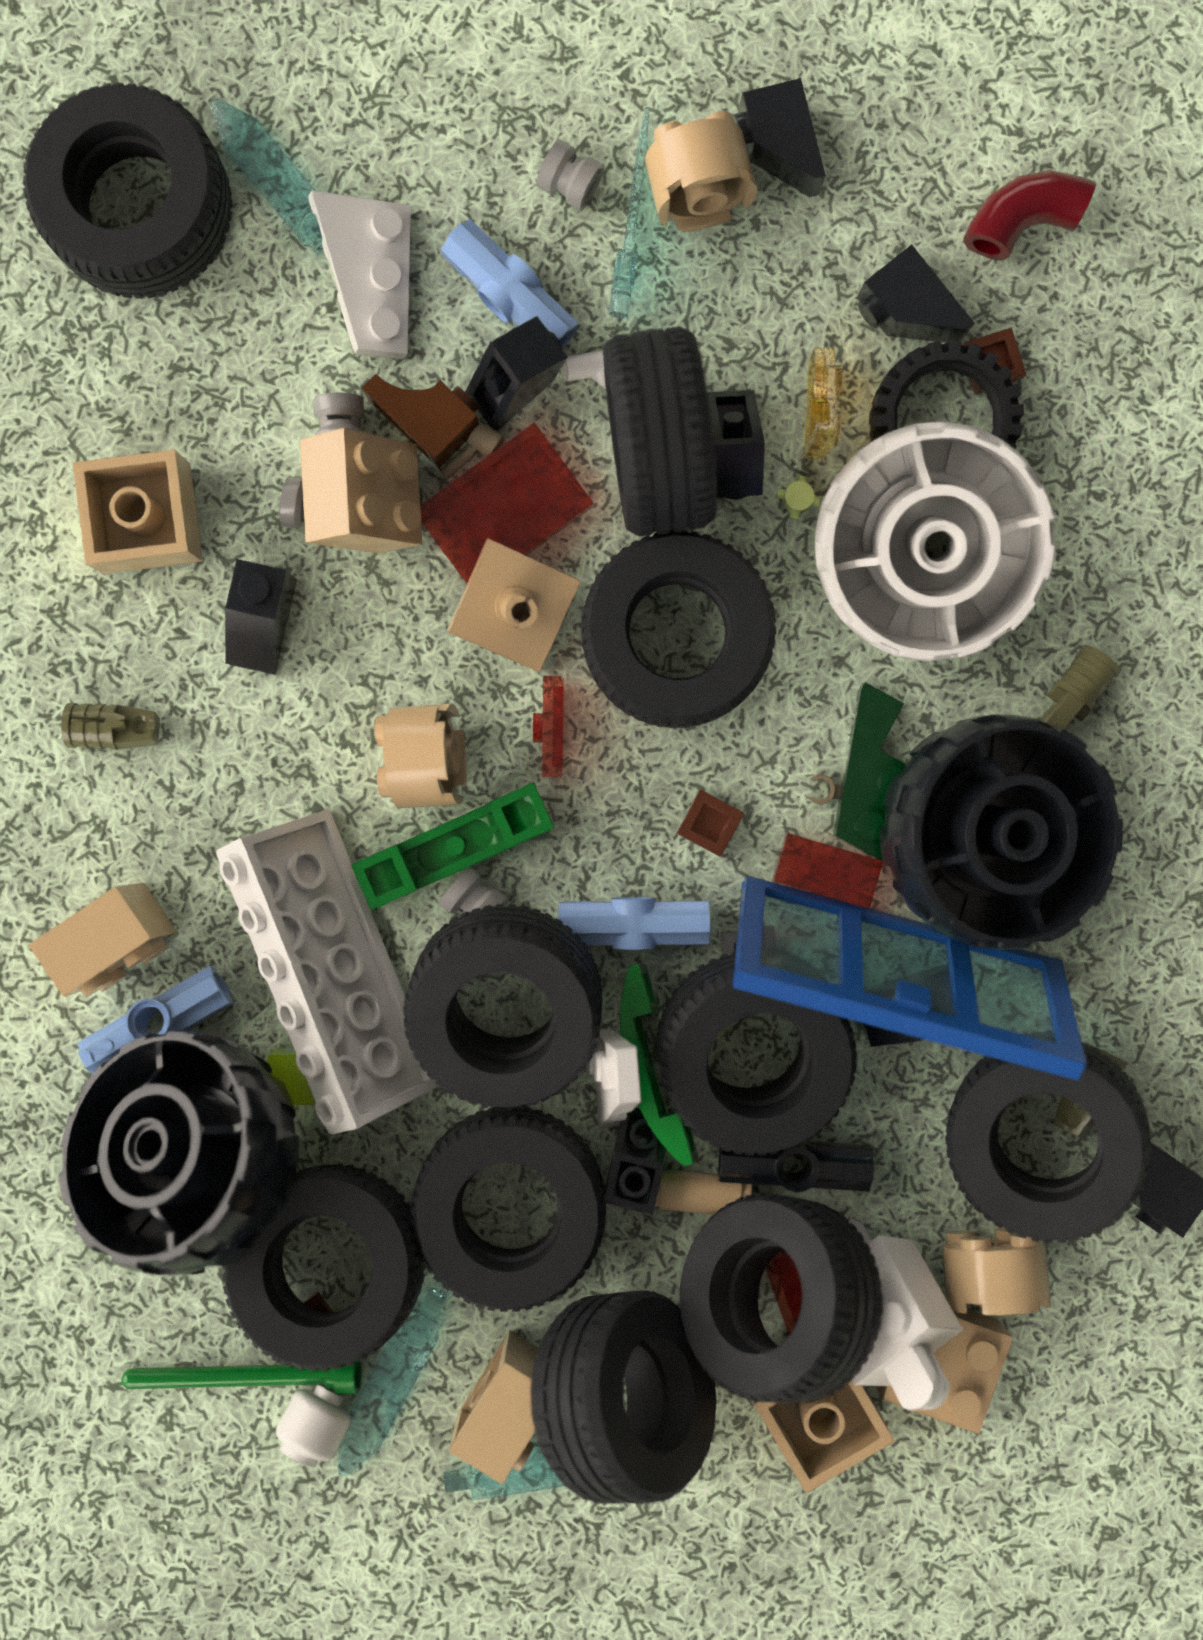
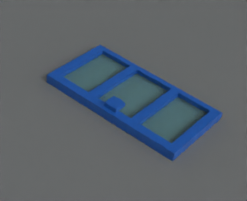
M746 875L741 885L742 892L733 988L1079 1080L1086 1066V1060L1062 960L1023 949L999 950L972 946L945 936L926 923Z

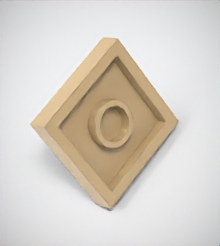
M487 538L447 631L450 634L540 672L581 581Z

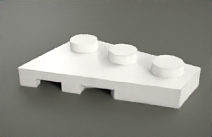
M311 190L308 196L309 203L320 227L323 238L321 243L326 260L330 261L338 288L337 297L354 354L404 359L408 354L411 205Z
M604 1029L600 1030L595 1052L592 1054L589 1064H586L588 1074H594L596 1081L599 1129L618 1127L621 1123L620 1121L627 1118L626 1112H632L640 1103L637 1048L614 1030Z

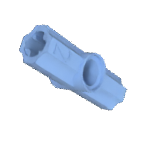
M471 219L460 223L448 235L445 244L440 249L442 256L477 289L476 292L480 299L501 321L507 324L511 321L518 327L538 316L547 330L556 335L562 348L571 340L574 333L578 330V322L543 289V284L539 277L520 257L515 254L508 256Z
M654 897L611 898V902L567 901L558 903V919L563 922L564 926L568 925L573 930V934L581 937V942L586 945H611L612 949L643 950L655 949L656 945L709 944V901H656Z
M208 966L157 997L136 1002L130 1007L126 1015L77 1042L79 1047L78 1054L85 1068L93 1074L101 1063H107L120 1052V1047L136 1038L149 1034L148 1022L155 1012L160 1011L164 1017V1025L158 1034L166 1035L169 1030L189 1031L234 1005L231 997L232 994L216 969Z

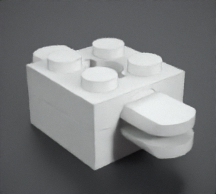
M848 1219L849 1223H852L857 1227V1231L861 1232L864 1242L871 1248V1254L874 1255L876 1261L875 1266L878 1267L880 1273L879 1278L881 1280V1293L883 1296V1311L880 1317L881 1326L878 1330V1338L876 1342L874 1341V1348L872 1354H869L868 1361L865 1365H862L859 1374L854 1375L852 1382L854 1385L863 1386L891 1385L900 1404L905 1409H935L941 1406L947 1399L950 1384L933 1352L959 1334L963 1329L913 1240L881 1235L871 1240L861 1221Z

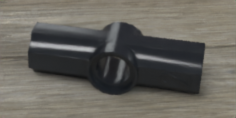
M804 1140L802 1145L798 1147H790L791 1150L784 1152L782 1149L779 1150V1153L772 1155L771 1152L766 1155H758V1153L754 1155L742 1153L740 1155L733 1153V1150L728 1152L719 1147V1182L783 1186L788 1191L796 1193L805 1192L810 1188L870 1192L871 1184L873 1183V1149L870 1145ZM792 1154H802L807 1157L805 1167L799 1172L790 1173L782 1169L784 1161Z

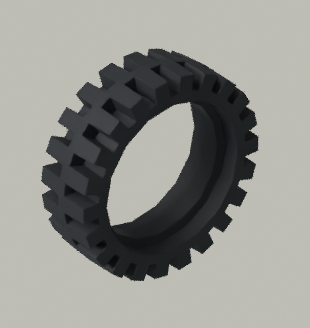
M949 340L944 344L936 341L929 343L923 348L918 347L899 360L880 383L869 413V424H871L870 440L872 442L888 432L897 430L898 406L904 391L916 379L935 371H954L972 378L985 391L993 410V430L991 434L1016 449V441L1021 437L1023 425H1020V419L1024 416V404H1019L1018 397L1021 395L1018 383L1012 384L1010 377L1013 374L1007 365L1001 368L996 363L999 357L991 351L988 354L980 352L982 346L974 343L964 346L961 345V340Z

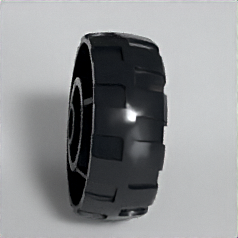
M1009 714L977 716L955 722V725L944 731L932 733L909 753L912 758L904 766L900 774L893 775L882 804L886 806L884 826L879 830L880 849L883 863L890 867L894 877L893 888L911 912L927 922L937 932L959 942L980 948L999 950L1026 949L1034 942H1052L1080 925V918L1091 907H1097L1105 896L1114 878L1112 871L1117 853L1122 852L1123 819L1119 818L1114 797L1118 793L1105 765L1098 764L1085 750L1088 745L1074 734L1059 726L1049 725L1028 716Z
M169 1030L166 1035L149 1033L120 1047V1052L109 1062H103L99 1065L81 1089L82 1095L74 1112L68 1116L61 1142L63 1163L62 1172L59 1173L63 1203L70 1209L76 1222L74 1229L92 1251L112 1256L110 1262L133 1271L159 1276L201 1274L205 1272L206 1267L227 1266L241 1258L253 1248L251 1244L267 1227L271 1228L288 1199L285 1194L291 1176L296 1173L299 1136L295 1134L293 1120L296 1116V1111L284 1082L272 1075L269 1063L238 1043L223 1037L187 1030Z

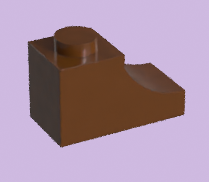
M375 374L362 387L368 401L411 443L417 444V449L438 469L468 440L473 429L479 425L477 415L474 413L478 406L473 399L459 386H456L451 391L441 380L429 389L407 390L393 386Z

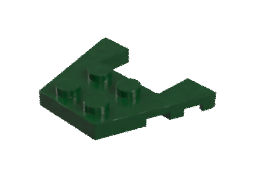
M864 682L861 684L857 694V708L854 725L851 728L850 748L846 771L843 774L842 792L838 803L833 836L883 863L879 830L884 826L886 806L882 804L893 775L900 774L906 763L883 752L880 748L904 703Z

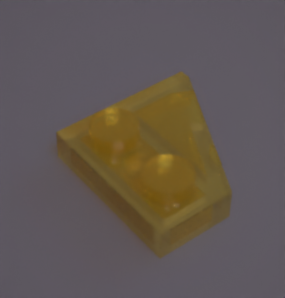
M815 347L808 361L803 459L823 460L830 448L838 444L840 417L837 415L836 396H839L841 392L842 366L835 365V348Z

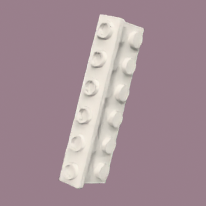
M327 809L242 837L218 849L217 857L220 862L221 876L231 889L239 909L240 923L249 934L258 957L259 971L269 984L277 1004L278 1018L287 1029L296 1052L297 1066L307 1079L315 1099L317 1116L325 1125L327 1132L333 1135L358 1129L438 1087L436 1080H432L427 1076L428 1072L422 1070L419 1065L420 1062L416 1061L413 1056L414 1051L410 1050L409 1040L405 1035L406 1028L404 1027L405 1016L403 1015V1007L405 1005V995L367 900L351 867V860L331 810Z

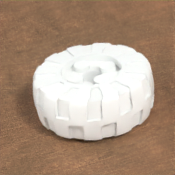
M952 422L912 424L888 432L859 450L838 472L822 501L817 520L814 545L816 568L823 591L834 611L854 633L867 643L889 654L910 660L930 662L952 658L959 659L991 647L992 642L1007 632L1014 631L1036 606L1034 601L1045 581L1050 579L1054 565L1056 546L1053 545V520H1055L1047 491L1042 486L1029 462L1005 441L982 429ZM935 531H944L949 538L946 551L939 558H928L924 551L927 537Z

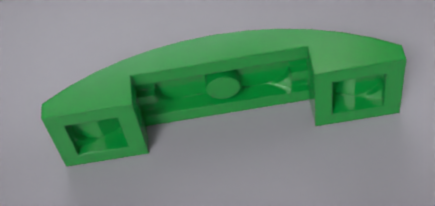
M532 782L411 839L351 864V867L370 909L374 910L555 827L535 782Z
M640 963L630 965L621 996L620 1036L637 1048L640 1103L638 1106L648 1125L667 1151L681 1165H690L699 1159L693 1134L690 1128L682 1123L681 1118L676 1113L666 1114L641 1022V1017L659 1013L647 966Z

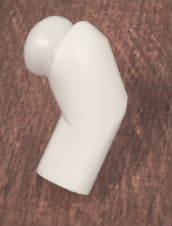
M603 351L567 356L563 364L566 381L591 378L606 390Z

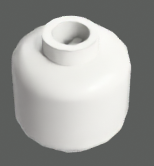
M317 1385L314 1392L306 1389L296 1391L292 1395L276 1427L277 1437L282 1442L280 1451L310 1467H316L318 1461L333 1459L352 1421L349 1412L341 1406L344 1396L336 1395L335 1390H327L324 1385Z

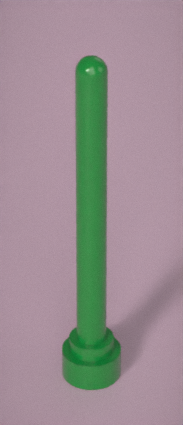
M356 1361L354 1365L343 1366L336 1370L331 1368L329 1371H321V1369L309 1371L308 1368L300 1370L296 1369V1366L288 1367L285 1365L131 1368L123 1373L121 1382L127 1389L325 1385L327 1390H335L336 1395H355L359 1393L361 1387L362 1363L361 1361Z

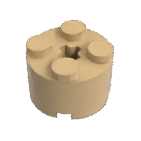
M718 111L709 115L706 119L685 124L671 121L662 124L654 131L655 142L646 152L645 166L661 224L667 227L668 220L676 223L678 231L685 232L721 225L731 220L730 210L741 202L744 210L753 203L757 195L755 178L742 130L734 123L733 115L730 112Z
M453 703L390 708L387 715L376 716L374 724L375 738L378 746H383L384 767L378 768L377 786L380 796L382 798L391 797L397 808L460 805L463 802L464 796L455 793L456 786H466L465 738L463 730H453L451 718L460 717Z
M1006 1228L995 1229V1238L993 1239L987 1236H977L976 1231L971 1230L946 1232L947 1243L942 1245L946 1298L952 1311L967 1314L966 1303L978 1304V1307L982 1309V1315L1028 1314L1039 1312L1040 1305L1047 1308L1051 1307L1045 1241H1033L1030 1237H1026V1239L1020 1238L1019 1234L1014 1233L1012 1235L1006 1232Z

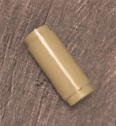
M663 1169L655 1207H659V1210L715 1215L726 1204L735 1202L740 1197L745 1198V1196L751 1195L752 1184L719 1182L718 1174Z

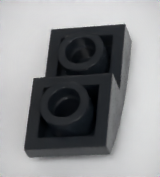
M635 1107L632 1112H626L627 1118L620 1121L603 1201L610 1205L653 1215L665 1165L663 1161L666 1148L648 1125L640 1108Z

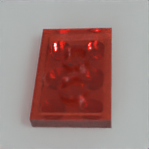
M534 422L421 504V523L467 584L487 538L527 556L593 508L594 503Z

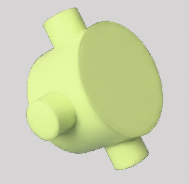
M798 476L797 481L791 483L786 490L778 489L777 498L783 499L785 508L790 511L789 517L791 519L798 520L800 514L806 512L810 506H819L820 497L815 496L812 486L807 483L808 478L806 476Z

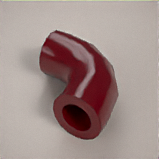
M1052 170L1018 176L986 198L970 222L964 235L963 243L972 252L986 258L1005 260L1010 257L1013 247L1022 232L1031 226L1050 224L1073 232L1080 223L1091 201L1096 182L1082 176Z

